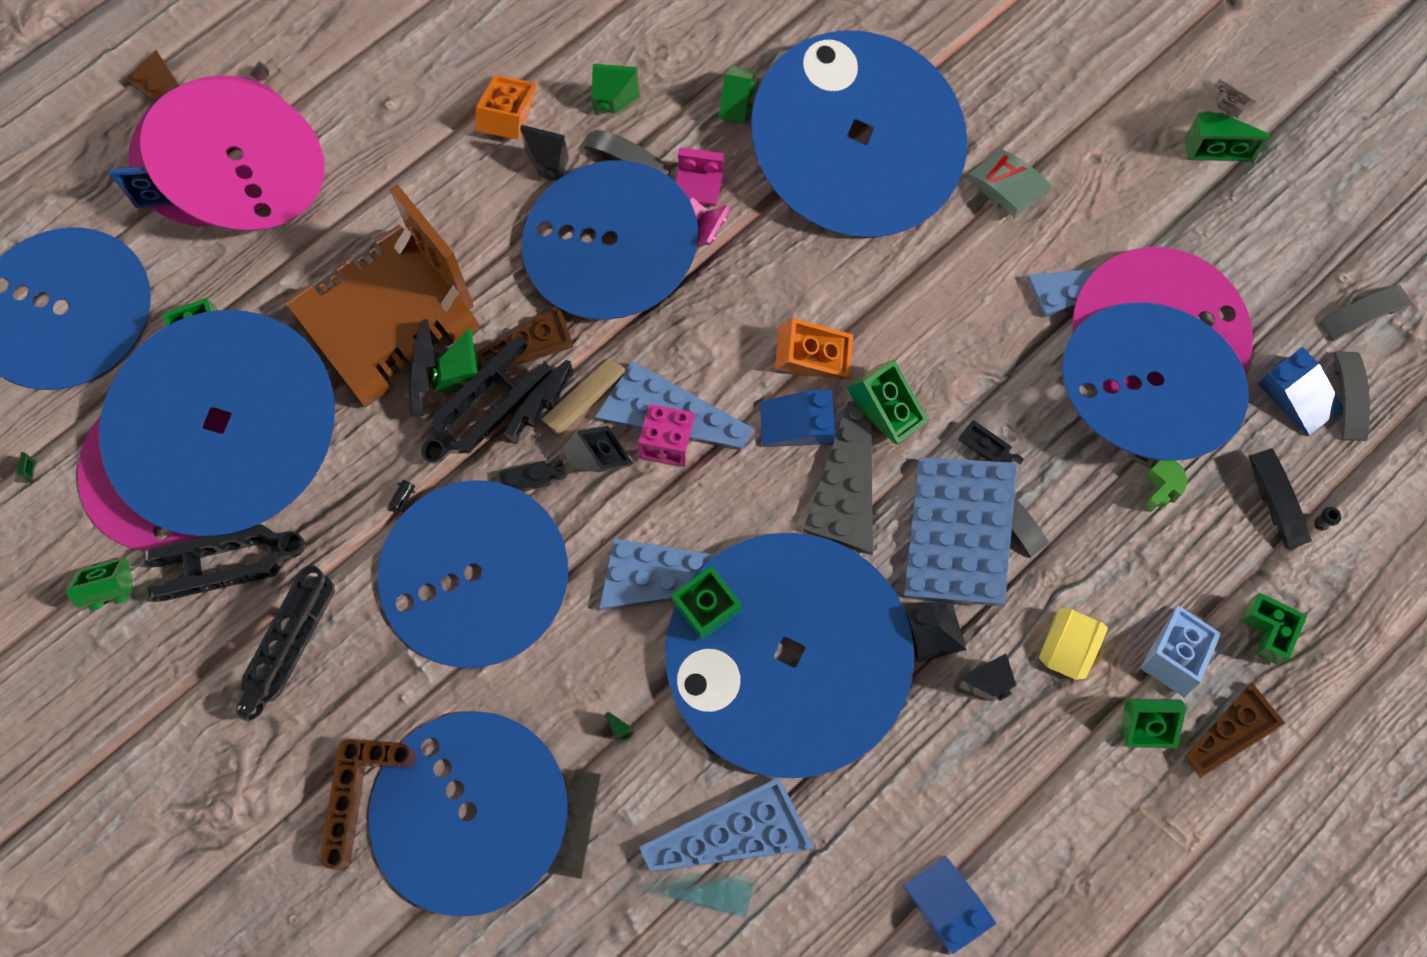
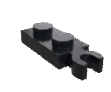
M975 420L970 422L958 438V441L987 461L1008 463L1015 461L1021 465L1024 460L1018 454L1009 453L1012 448L1011 445Z
M543 460L498 472L502 484L509 485L522 492L551 485L550 478L562 480L567 477L565 471L556 472L558 467L564 466L563 460H555L550 466H547L546 461Z

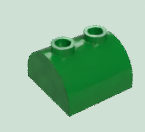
M126 557L77 570L66 589L72 604L79 609L88 606L90 611H94L103 607L105 601L113 600L114 604H119L128 600V595L133 590V580Z
M1127 699L1124 703L1122 714V729L1126 747L1178 748L1186 714L1184 702L1181 699Z

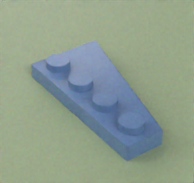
M1096 269L1028 275L1027 281L1044 317L1046 318L1075 308L1082 287Z

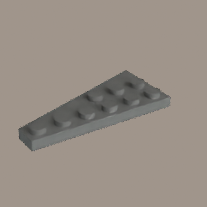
M848 401L803 532L872 555L871 420L857 407L856 403Z

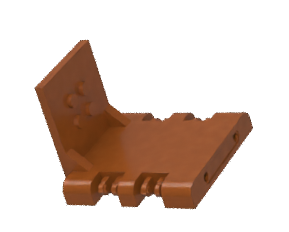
M398 184L391 188L390 192L406 227L404 229L398 224L374 241L376 248L382 255L379 257L374 249L368 251L369 256L374 260L368 265L364 258L359 257L357 262L361 266V270H359L351 258H348L335 267L344 281L340 282L335 274L330 277L331 282L336 287L329 291L325 284H319V288L324 293V295L320 296L314 287L309 284L284 301L364 408L391 390L380 374V371L383 370L390 379L395 376L394 372L388 366L396 362L399 369H406V365L400 358L402 356L410 365L413 344L421 320L428 319L430 335H434L440 344L445 341L439 332L441 329L454 344L466 330H472L473 333L480 328L476 318L470 311L474 304L453 251Z

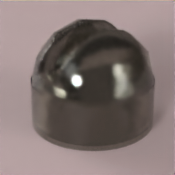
M259 61L250 76L258 81H264L269 76L268 67Z

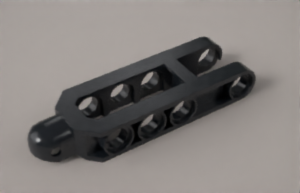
M520 336L514 338L433 416V434L422 445L421 453L423 458L431 464H437L443 461L450 453H471L529 396L541 381L553 371V368L543 361V364L531 375L528 373L514 386L502 373L528 347V344ZM495 382L508 397L497 408L494 406L491 409L492 412L480 424L474 425L475 429L462 441H456L448 433V425L486 388Z
M259 524L231 534L205 536L148 549L143 553L144 565L146 567H162L183 562L185 577L165 581L166 584L147 588L148 600L151 602H164L274 577L285 564L286 559L295 558L304 552L305 540L299 533L294 531L276 534L264 525ZM264 543L271 548V553L263 562L250 565L239 564L240 567L223 571L217 569L214 573L206 575L202 573V557Z
M309 565L300 570L245 670L241 683L243 693L235 708L239 719L246 722L254 720L261 715L268 702L274 701L281 695L335 593V585L318 567ZM310 573H317V576L313 577L307 585L305 583L306 576ZM324 582L327 583V591L324 594H319ZM285 618H289L285 628L282 630L281 622ZM302 626L304 628L303 636L295 639ZM277 640L272 652L270 653L268 650L270 643ZM291 649V658L288 661H283L288 650ZM265 663V665L263 666V668H262V670H261L259 676H257V674H256V669H257V667H258L260 664ZM278 671L280 673L279 681L275 684H271L275 674Z

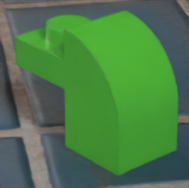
M1160 460L1145 476L1159 490L1149 499L1144 507L1150 512L1157 506L1162 509L1170 500L1175 503L1184 493L1187 486V476L1183 467L1177 461Z

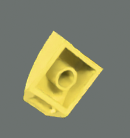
M1060 607L1055 614L1039 659L1046 667L1075 680L1085 679L1097 656L1108 627L1101 621H1097L1073 609Z

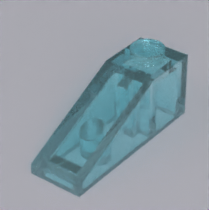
M735 874L734 879L728 877L670 890L669 896L746 917L754 884L749 883L750 878Z

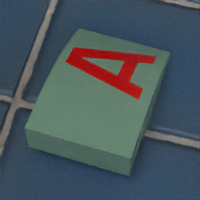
M1004 150L999 151L968 174V177L997 207L1002 205L1013 218L1048 194L1051 184L1033 167Z

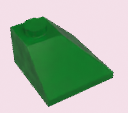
M593 63L592 106L594 112L602 114L616 113L639 97L640 89L637 67Z
M466 330L436 362L435 366L430 369L429 380L433 384V391L459 392L477 374L472 330Z

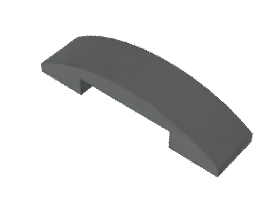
M595 130L584 145V149L601 158L606 155L613 160L641 163L651 166L667 176L671 172V168L649 151L621 136L607 131Z
M1396 285L1369 295L1332 314L1320 323L1334 342L1353 333L1361 326L1389 313L1394 314L1411 306L1413 303L1401 285Z
M1335 351L1333 353L1335 374L1340 376L1343 415L1340 417L1341 439L1346 441H1367L1370 424V397L1363 360L1359 352Z
M1015 497L1012 534L1016 537L1014 541L1031 558L1048 545L1049 541L1033 517Z

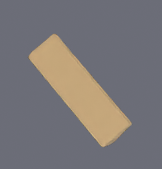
M609 358L544 416L541 421L554 434L560 435L622 378L625 369Z

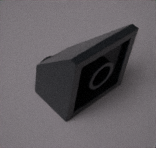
M521 124L520 131L526 154L539 176L549 181L558 180L563 177L569 160L565 136Z
M609 426L576 431L561 448L568 462L573 468L599 473L629 467L633 464Z
M931 602L907 609L906 615L911 627L918 663L967 650L952 602Z
M1005 653L961 676L953 687L956 691L987 701L997 698L1000 702L1012 695L1011 690L1016 686L1009 659Z

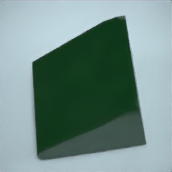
M21 452L18 458L14 479L17 483H32L36 461L25 452Z
M610 712L605 713L615 739L619 740L634 733L633 728Z

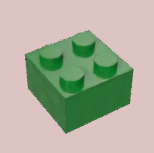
M712 565L671 595L672 603L701 641L742 612L741 602Z

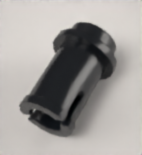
M404 479L401 483L398 482L397 485L399 487L388 503L390 507L393 506L394 509L400 512L403 511L410 495L415 493V485Z
M1327 507L1323 509L1321 515L1315 518L1314 525L1317 529L1323 526L1321 531H1325L1330 526L1339 524L1341 513L1334 507Z

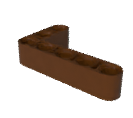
M346 739L340 743L336 754L320 854L323 866L329 869L343 870L351 862L365 767L409 769L417 760V754L413 748L400 742ZM356 746V755L349 759V750ZM378 748H381V757L377 760H374V751ZM406 750V759L398 762V754ZM352 772V781L345 785L344 778L346 774ZM348 798V807L341 811V801ZM343 824L344 833L342 836L337 837L336 829L339 825ZM339 851L340 860L333 864L332 855L334 852Z

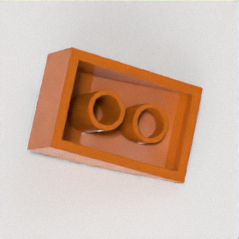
M495 74L476 106L475 130L489 135L494 134L507 139L518 140L521 136L520 126L521 124H526L537 83Z
M791 318L779 325L775 370L794 375L849 379L853 334Z

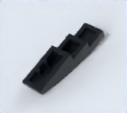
M428 319L420 321L413 344L408 387L410 418L423 416L420 393L429 391L426 368L435 366Z
M565 360L529 394L504 432L508 441L517 444L526 424L535 427L544 408L552 410L556 406L573 372L571 361Z
M1269 448L1249 455L1261 500L1267 502L1273 525L1279 526L1285 549H1292L1312 542L1295 492L1274 449Z

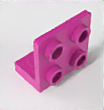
M679 147V167L676 183L682 188L688 198L693 197L702 205L717 206L724 170V153Z
M690 197L689 200L695 211L698 225L697 248L710 245L717 237L716 232L718 228L727 220V213L730 208L725 205L708 211L693 197Z
M650 404L638 442V458L685 467L687 446L695 413Z

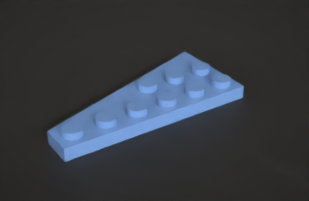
M632 361L595 416L596 421H609L616 423V425H628L642 430L650 404L695 413V419L689 440L710 442L716 446L742 450L753 433V428L634 361Z
M614 538L600 611L620 606L629 607L634 604H649L672 600L671 595L687 584L716 555Z
M779 777L639 847L650 872L815 849Z

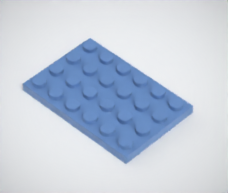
M919 458L904 591L905 598L1005 607L1017 463Z

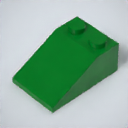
M1199 112L1185 136L1187 160L1254 162L1269 140L1270 134L1223 113Z
M895 359L877 365L847 386L857 407L895 445L928 422Z

